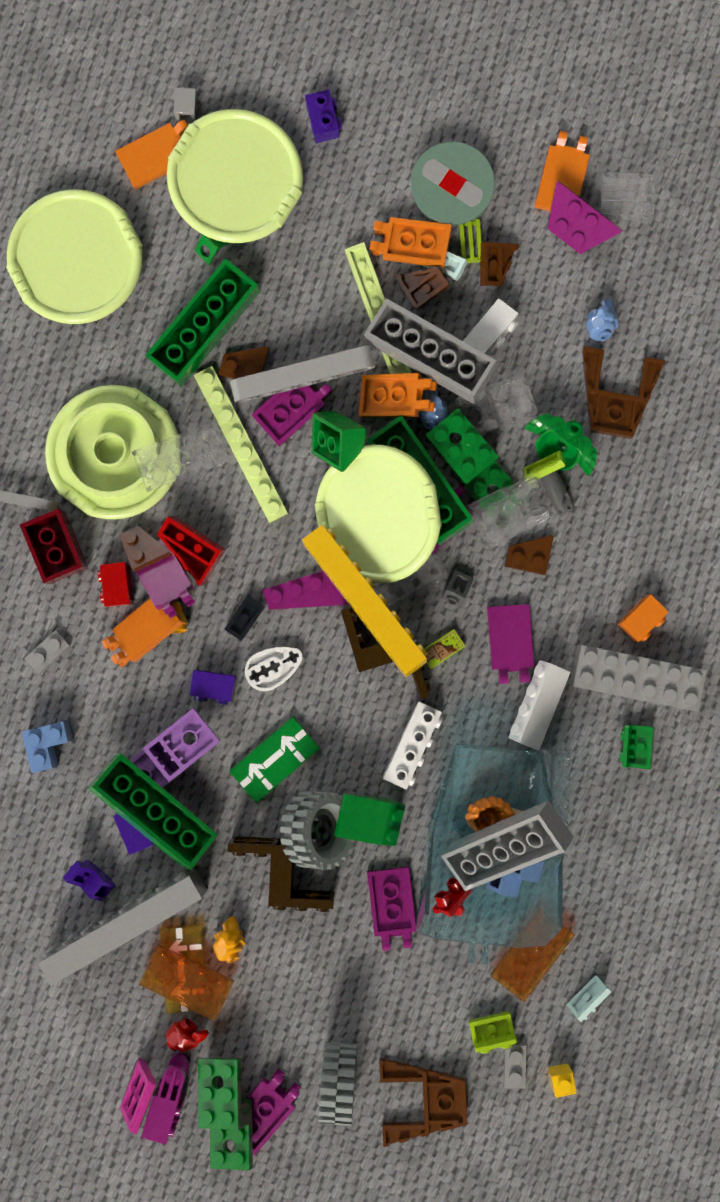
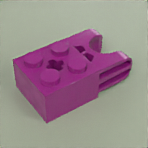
M179 1052L171 1057L163 1078L159 1080L152 1096L141 1138L165 1145L169 1137L173 1138L186 1097L183 1089L190 1067V1059L186 1054Z

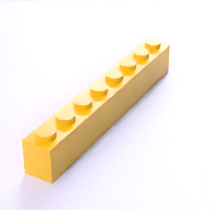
M321 525L302 539L305 548L407 678L427 663V658L425 657L428 655L420 644L417 646L412 640L414 636L407 627L403 629L399 624L401 619L394 610L392 612L389 611L386 607L388 603L382 594L377 595L373 590L375 586L368 577L364 579L360 573L362 569L355 560L353 562L350 561L347 557L349 555L347 549L342 544L339 546L336 543L335 539L337 537L330 528L326 530Z

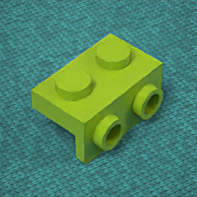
M509 1011L468 1020L475 1052L489 1053L492 1049L499 1047L507 1049L517 1043Z

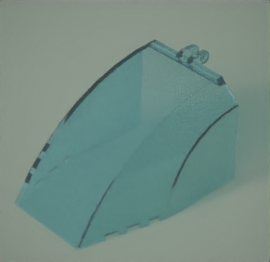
M457 743L455 745L428 829L421 876L417 933L435 940L469 943L468 961L474 963L475 944H482L481 961L482 964H487L489 945L515 948L546 946L562 929L563 853L543 860L544 865L539 883L522 880L518 897L498 894L485 888V883L472 888V892L462 904L465 911L461 916L453 915L449 917L444 913L435 914L432 909L436 905L434 896L437 892L441 890L448 891L446 882L451 877L456 878L441 855L452 842L474 833L465 819V815L468 813L467 808L470 804H474L476 800H480L483 797L489 798L493 796L502 798L505 802L510 803L511 809L514 808L521 811L530 809L548 800L553 806V796L551 790H549L548 776L542 752Z

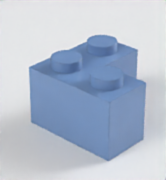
M69 720L22 731L31 773L58 766L54 746L74 740Z
M540 861L487 882L485 888L501 895L518 897L522 880L539 883L544 862Z

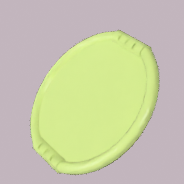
M226 109L209 113L188 125L168 157L167 184L175 208L182 218L196 231L221 242L246 243L264 238L283 226L302 195L303 168L293 141L278 124L252 111Z
M62 190L37 200L19 217L9 237L6 268L24 304L39 315L65 324L90 323L113 313L132 294L141 273L143 245L125 209H122L115 202L101 194L88 190Z
M105 385L86 390L63 406L49 429L45 457L48 473L59 495L90 517L115 520L141 514L164 497L177 475L181 449L177 429L166 409L137 388Z
M365 445L361 453L344 472H340L330 466L320 483L314 504L318 527L323 525L326 530L330 528L337 537L335 539L336 543L339 546L342 544L349 552L347 557L351 562L355 560L362 569L361 575L364 579L368 577L372 583L396 582L416 572L433 552L442 526L436 485L431 477L413 457L391 446Z

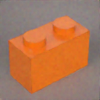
M649 594L639 601L617 625L634 642H639L640 640L644 642L652 634L650 631L655 626L659 627L665 622V616L669 612Z

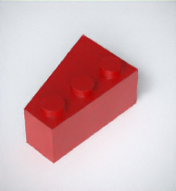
M168 516L157 533L158 537L172 554L183 564L185 570L196 580L195 582L199 587L205 585L226 551L224 547L175 516Z

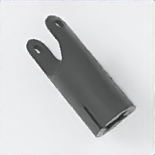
M556 470L540 478L557 514L564 516L566 510L567 512H572L574 509L558 471Z

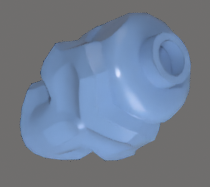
M611 298L603 300L602 306L591 311L587 316L586 329L593 340L605 341L618 328L617 313Z
M425 390L423 393V400H430V403H435L434 412L419 411L418 415L422 424L428 430H432L449 416L447 403L437 396V390Z

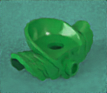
M548 413L533 418L525 425L524 430L540 435L536 441V451L540 459L561 450L565 458V467L559 470L572 469L578 463L587 476L592 474L596 466L597 449L592 446L589 437L582 436L583 427L580 422L571 420L565 423L563 418L559 416L553 417Z

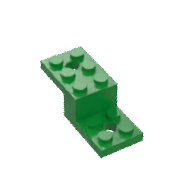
M459 408L425 435L427 440L451 467L450 473L460 485L464 486L467 490L466 493L473 501L475 500L479 504V508L489 520L522 494L496 462L499 458L498 455ZM452 433H457L461 437L460 443H451L449 436ZM495 485L498 488V494L490 496L487 493L488 486Z
M241 1058L198 1059V1128L210 1129V1169L248 1171L253 1169L252 1099H241ZM217 1076L223 1079L224 1084L222 1088L216 1084ZM228 1139L235 1143L234 1151L228 1148Z

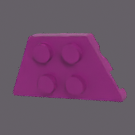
M560 181L556 183L548 230L579 254L622 232L619 226Z

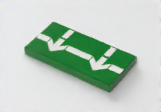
M293 716L229 772L254 802L257 803L316 753L320 747Z

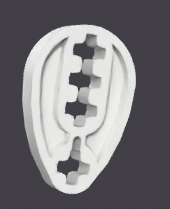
M275 647L254 654L249 658L245 666V677L248 683L259 691L275 689L288 680L297 670L303 659L302 652L297 648ZM292 651L294 654H299V657L296 658V663L293 661L283 662L290 656L289 652ZM271 661L280 663L278 672L271 670L268 672V677L261 675L259 676L260 681L251 680L250 676L253 675V670L260 672L262 670L261 666L264 665L268 668L271 666Z

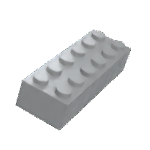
M389 299L385 300L364 333L366 342L425 377L432 379V381H436L439 385L475 404L497 369V360Z
M577 645L569 686L699 712L707 670L585 645Z
M548 800L452 842L441 857L463 889L467 891L565 852L574 836Z

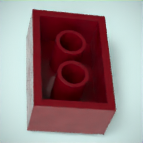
M58 508L20 524L44 584L51 585L89 569L64 510Z

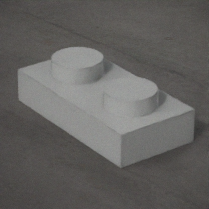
M55 630L24 659L38 674H41L71 645Z
M516 1043L512 1047L504 1049L503 1086L504 1088L525 1089L526 1044Z

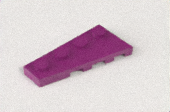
M324 571L263 590L269 610L349 605Z

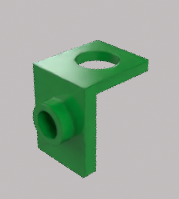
M202 234L194 251L210 265L217 251L231 243L217 241ZM203 245L208 247L210 251L209 256H206L203 253Z

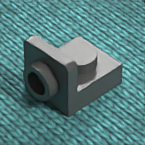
M455 570L442 599L450 605L461 607L474 578Z

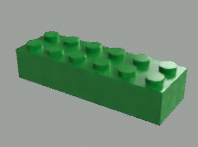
M225 258L146 353L145 357L177 385L182 387L260 293L258 284Z
M402 415L367 439L370 445L391 446L407 453L427 471L436 485L442 523L437 541L439 546L474 523V519Z
M121 753L113 756L87 788L184 869L192 870L218 835Z

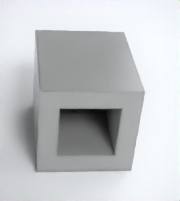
M189 86L175 88L174 115L176 121L194 122L197 120L198 95L196 89Z

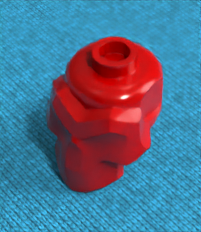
M184 1018L182 1021H175L166 1031V1044L172 1051L188 1052L195 1049L210 1033L206 1029L196 1031L197 1026L188 1018Z

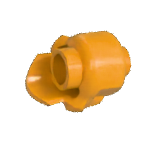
M235 916L228 918L222 924L223 930L214 935L216 942L213 945V949L219 961H227V963L239 959V954L246 944L243 932Z

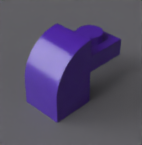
M85 860L83 863L76 861L63 876L67 883L80 886L89 898L103 901L116 886L106 873L89 860Z

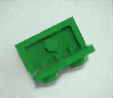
M625 725V729L621 730V741H624L623 750H620L619 755L622 767L652 769L655 727Z

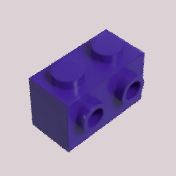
M329 89L305 95L306 108L315 144L339 138V130H342L340 117L335 116L334 110H337L335 97H331Z

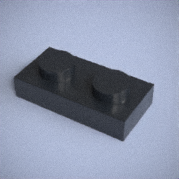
M247 595L224 630L240 641H243L265 609V606Z

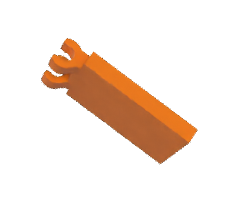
M185 120L178 122L174 128L168 123L115 151L135 190L167 174L168 157L188 127Z
M559 132L556 146L550 145L548 148L534 208L551 211L555 186L558 181L580 197L590 157L589 154L584 153L588 137L580 136L576 148L565 146L568 132Z
M390 217L389 223L374 222L373 230H375V234L385 236L383 243L371 241L369 249L372 255L383 254V260L445 268L452 231L451 224Z
M419 373L362 375L359 417L390 418L401 415L402 417H418L419 411L434 412L435 403H430V400H423V390L436 391L437 382L432 381V379H422V375Z
M148 599L113 628L114 635L106 637L102 644L105 649L109 648L111 652L115 651L118 647L121 649V652L115 653L111 659L115 665L119 664L120 667H123L130 660L136 663L181 626L183 621L178 614L170 619L163 609H156L152 600Z

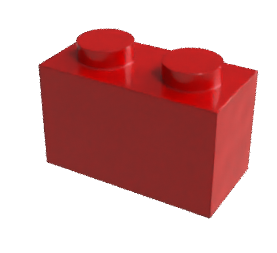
M120 562L100 565L97 576L99 583L102 582L100 600L101 603H104V607L132 605L133 596L129 563Z

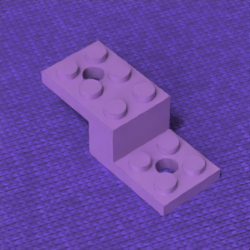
M192 708L142 748L143 750L130 759V761L140 770H147L150 773V778L163 788L218 744L220 739L197 710ZM187 732L195 734L196 740L193 744H188L185 741L184 736Z

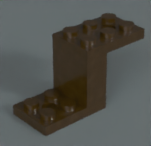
M349 608L341 610L358 671L362 672L392 663L393 660L380 644L361 649L360 645L364 644L361 632L356 633L354 627L355 624H358L355 612H350ZM414 637L412 640L418 646L416 637ZM424 665L412 673L420 699L429 697L428 692L431 691L429 680L423 678L422 671H425Z
M231 837L228 842L227 852H233L234 856H245L246 853H254L256 857H266L267 854H271L269 907H273L274 910H286V907H292L296 911H307L308 908H315L318 912H328L329 909L334 908L335 891L293 889L294 863L289 860L291 855L285 854L284 849L287 846L281 844V838Z

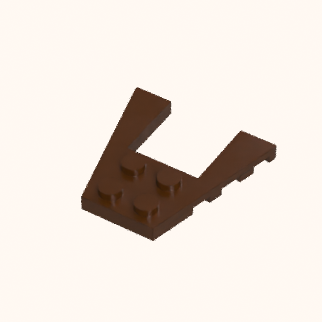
M584 346L582 348L590 432L631 439L651 397L653 388L658 381L665 360L648 357L643 359L638 396L598 390L604 350Z
M382 1058L379 1060L380 1083L423 1082L425 1122H383V1147H388L389 1144L396 1142H406L410 1138L418 1136H428L432 1132L440 1130L443 1132L467 1125L465 1078Z

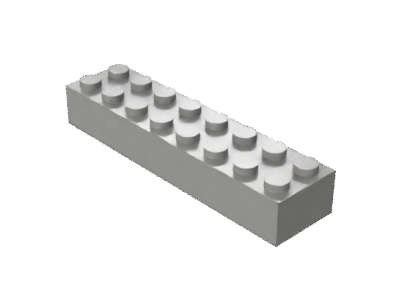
M196 868L180 871L174 880L166 879L159 884L155 891H152V889L147 890L140 895L141 897L136 902L133 899L122 905V908L117 913L115 910L109 912L99 923L94 921L87 925L80 934L77 931L68 936L67 940L60 944L58 942L48 948V951L42 954L44 958L38 965L50 986L202 899L207 888Z

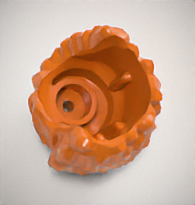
M490 796L489 798L483 797L480 800H476L474 804H470L467 808L468 813H466L465 819L469 827L474 832H477L516 814L511 809L510 803L505 802L502 798Z

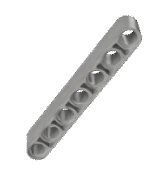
M362 346L231 380L230 385L235 403H242L375 368L371 347Z

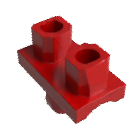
M451 877L446 882L449 890H441L434 896L436 905L432 909L435 914L444 913L452 917L453 915L461 916L465 911L462 904L470 895L472 889L465 891L458 880Z

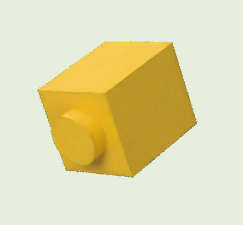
M568 1063L547 1067L555 1098L577 1094L573 1072Z

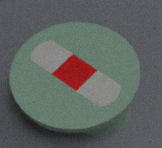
M444 142L429 148L417 160L411 175V191L418 208L429 219L437 223L461 225L475 221V219L481 218L485 213L494 192V174L488 160L476 148L461 142Z

